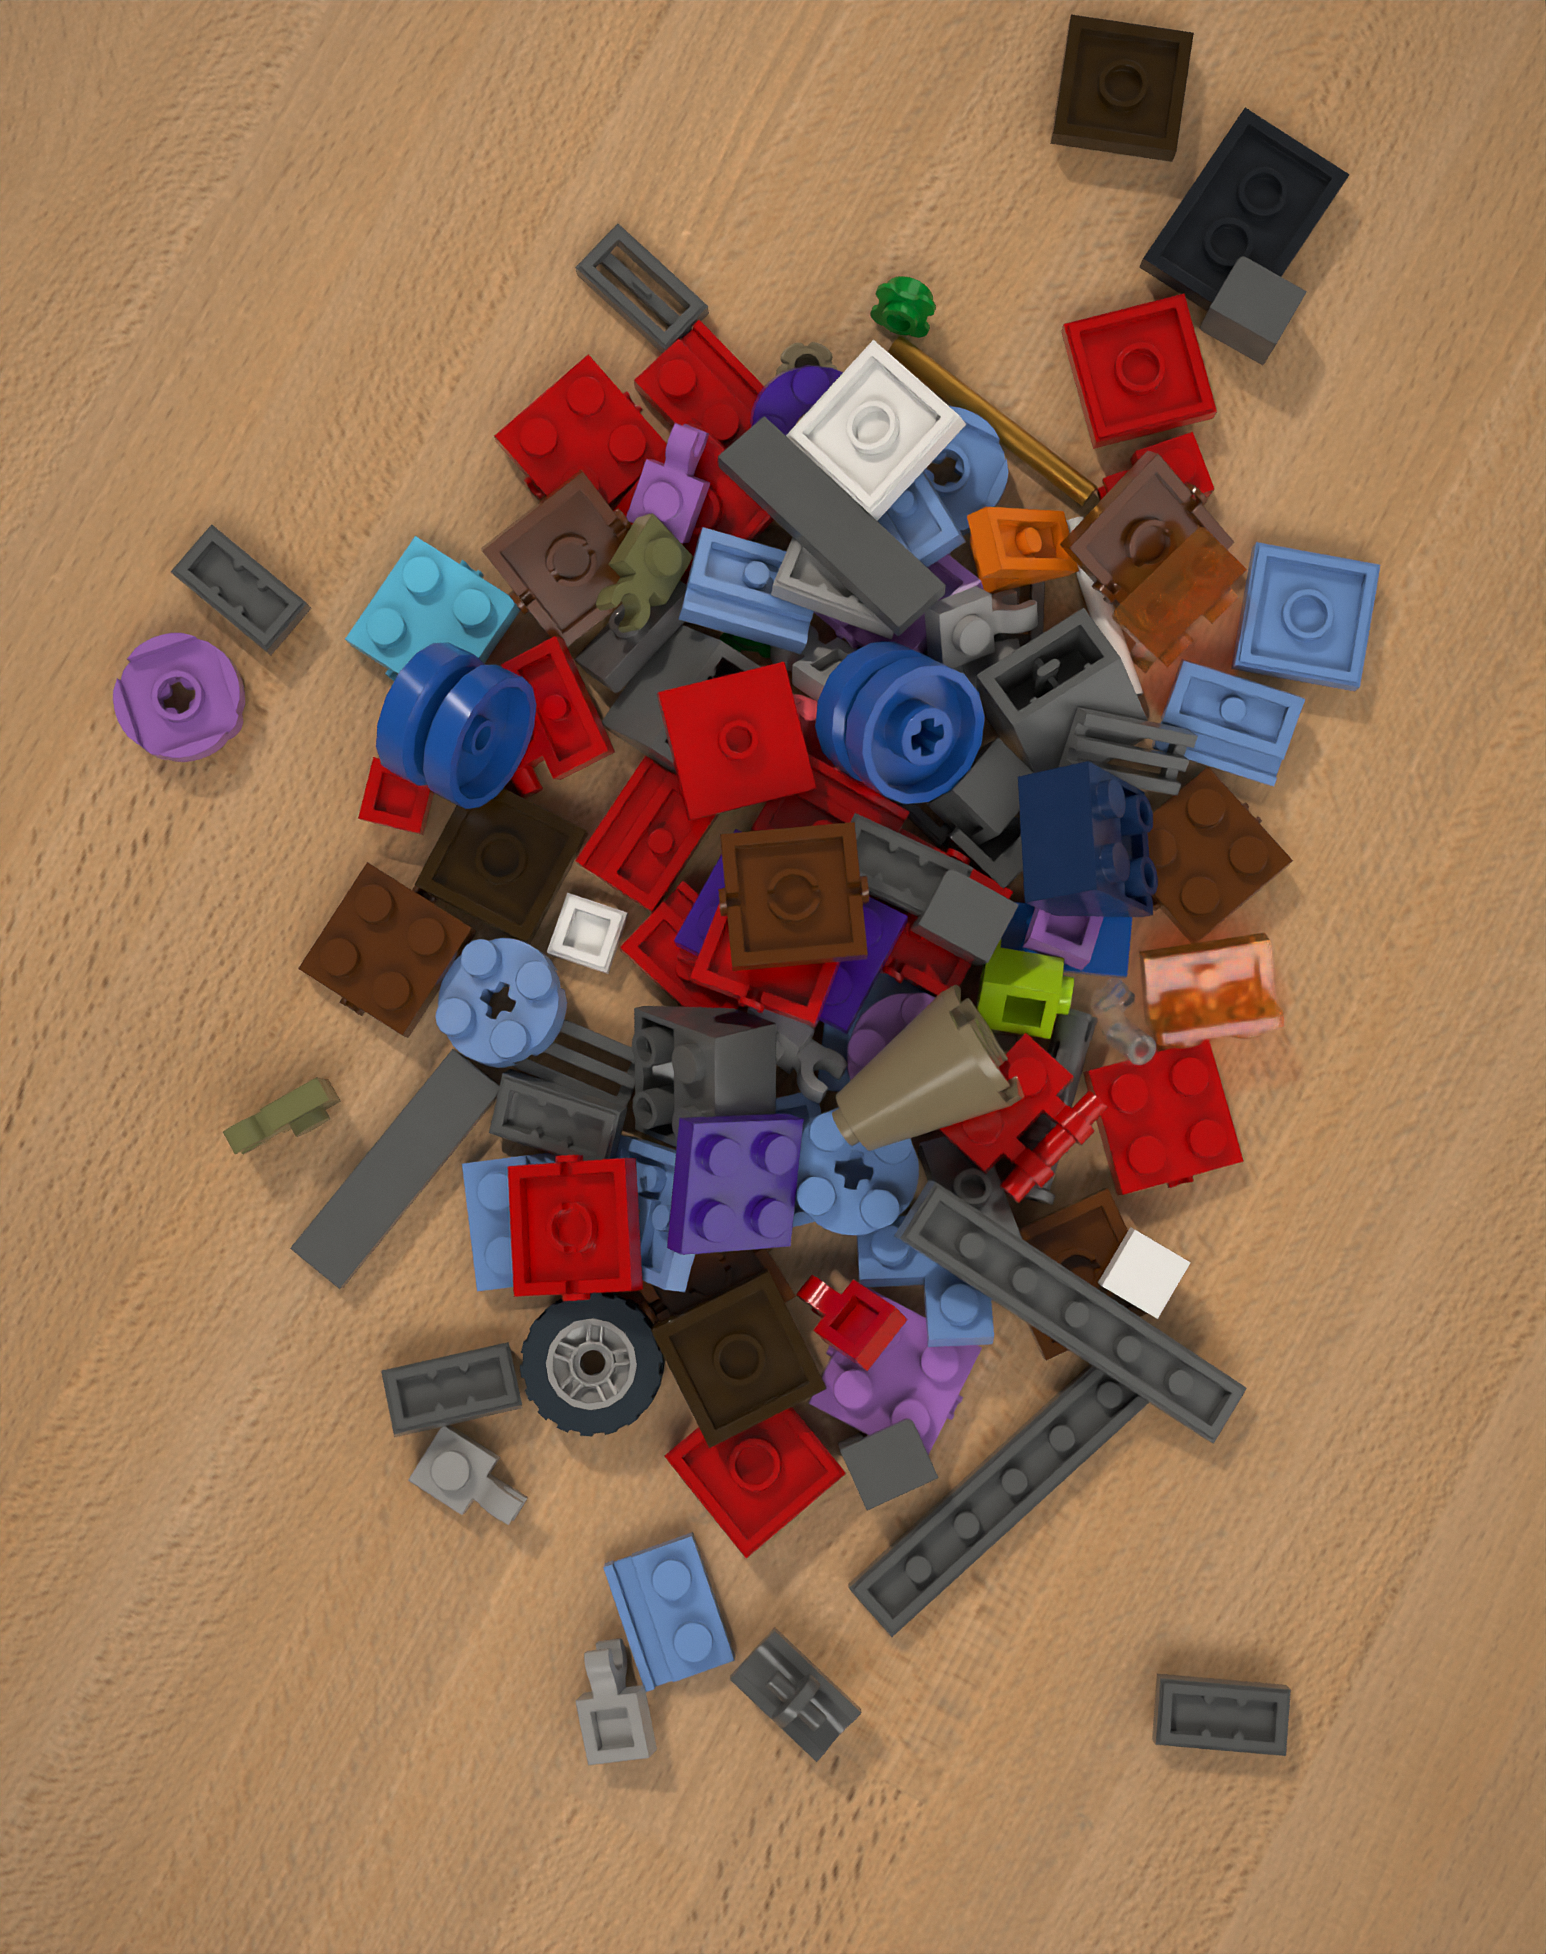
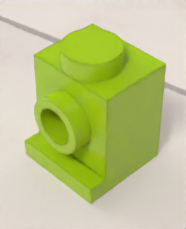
M1000 939L989 962L983 964L976 1008L990 1029L1023 1035L1026 1033L1029 1036L1050 1039L1056 1014L1068 1015L1074 977L1063 975L1064 958L1001 948Z

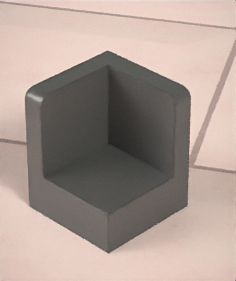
M1240 257L1210 306L1200 329L1234 350L1264 365L1307 291L1252 260Z
M996 738L979 748L970 770L950 791L931 800L927 806L952 830L958 827L978 846L998 836L1020 810L1018 776L1032 774L1033 772L999 738Z
M956 827L947 836L943 844L947 849H954L971 860L969 866L996 881L1003 889L1023 871L1021 832L1003 830L998 836L977 846Z
M949 869L944 873L924 913L915 919L910 930L978 967L989 962L1018 904L954 869Z
M909 1418L903 1419L866 1437H863L860 1432L838 1442L840 1452L867 1511L938 1479L915 1424Z

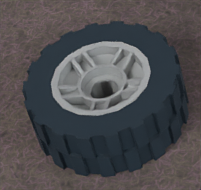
M615 1292L590 1293L589 1300L562 1301L561 1298L545 1309L529 1328L530 1332L527 1339L523 1342L521 1350L523 1362L520 1365L521 1378L525 1379L527 1388L524 1391L529 1401H534L539 1408L537 1412L545 1420L549 1418L558 1424L556 1428L567 1433L572 1430L580 1432V1436L592 1437L596 1433L608 1435L617 1432L619 1428L632 1424L648 1409L661 1385L665 1369V1359L651 1332V1327L654 1324L638 1307L639 1304L630 1298L625 1299ZM589 1350L599 1351L605 1358L604 1369L593 1375L585 1373L586 1368L581 1359L582 1355Z

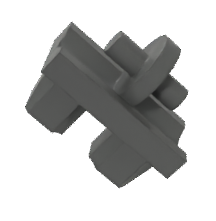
M775 1627L730 1675V1680L816 1762L826 1753L836 1738L862 1713L861 1708Z

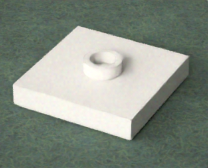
M872 340L791 429L786 437L878 521L963 429L966 423L875 340Z

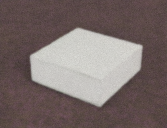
M567 893L547 953L609 974L628 913Z
M1130 1227L1098 1283L1158 1319L1191 1262Z

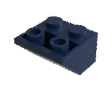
M1089 761L1018 776L1025 903L1055 916H1152V895L1157 891L1158 878L1154 863L1149 858L1147 832H1150L1153 827V812L1145 792Z

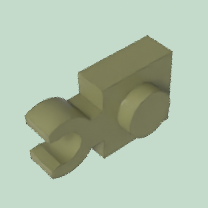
M653 513L637 517L608 564L620 576L617 584L603 588L596 600V607L600 611L616 608L620 602L623 603L625 615L618 626L622 633L641 629L649 619L650 607L667 603L693 558L692 554Z
M316 1077L261 1108L259 1113L224 1130L223 1134L234 1154L241 1152L244 1155L281 1132L286 1133L292 1129L295 1136L299 1137L316 1129L330 1120L326 1109L341 1101L329 1079Z

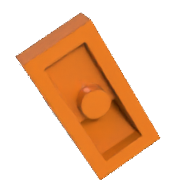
M984 507L967 515L971 532L970 545L978 577L982 581L985 591L993 594L1069 576L1079 571L1077 563L1059 545L1070 534L1064 511Z

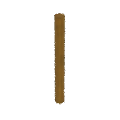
M900 335L894 341L888 353L925 386L952 407L966 409L986 420L1000 438V444L1083 507L1098 486L904 336Z

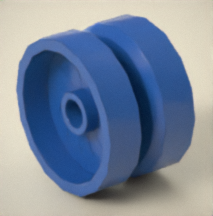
M895 641L876 642L848 654L831 672L818 699L815 729L822 752L838 770L864 782L867 787L887 798L903 804L929 802L950 791L970 770L982 744L985 716L979 692L965 674Z
M432 643L417 652L403 667L385 697L377 723L376 749L381 765L392 773L418 786L428 785V788L438 796L464 809L483 806L496 797L509 782L526 753L535 723L536 700L533 687L523 677L498 665H485L476 655L451 643Z

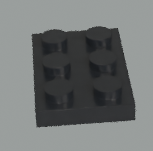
M1245 107L1144 256L1139 268L1179 294H1185L1187 299L1208 312L1240 257H1246L1282 277L1350 174Z

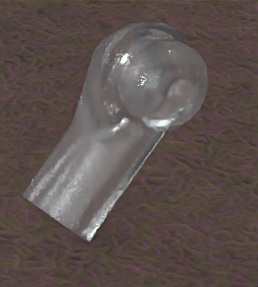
M1119 978L1109 979L1101 990L1095 989L1090 1006L1095 1017L1098 1018V1024L1106 1042L1132 1063L1137 1065L1145 1064L1154 1056L1156 1042L1151 1036L1133 1024L1123 1013L1135 1003V994L1129 991V987Z

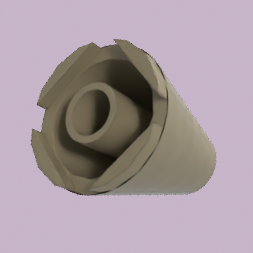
M954 985L942 991L836 1094L839 1108L832 1112V1117L838 1130L849 1145L854 1146L860 1142L868 1151H872L1012 1106L1024 1097V1093L1017 1076L1007 1081L998 1067L1008 1060L1007 1056L975 1005L969 998L961 1002V988Z

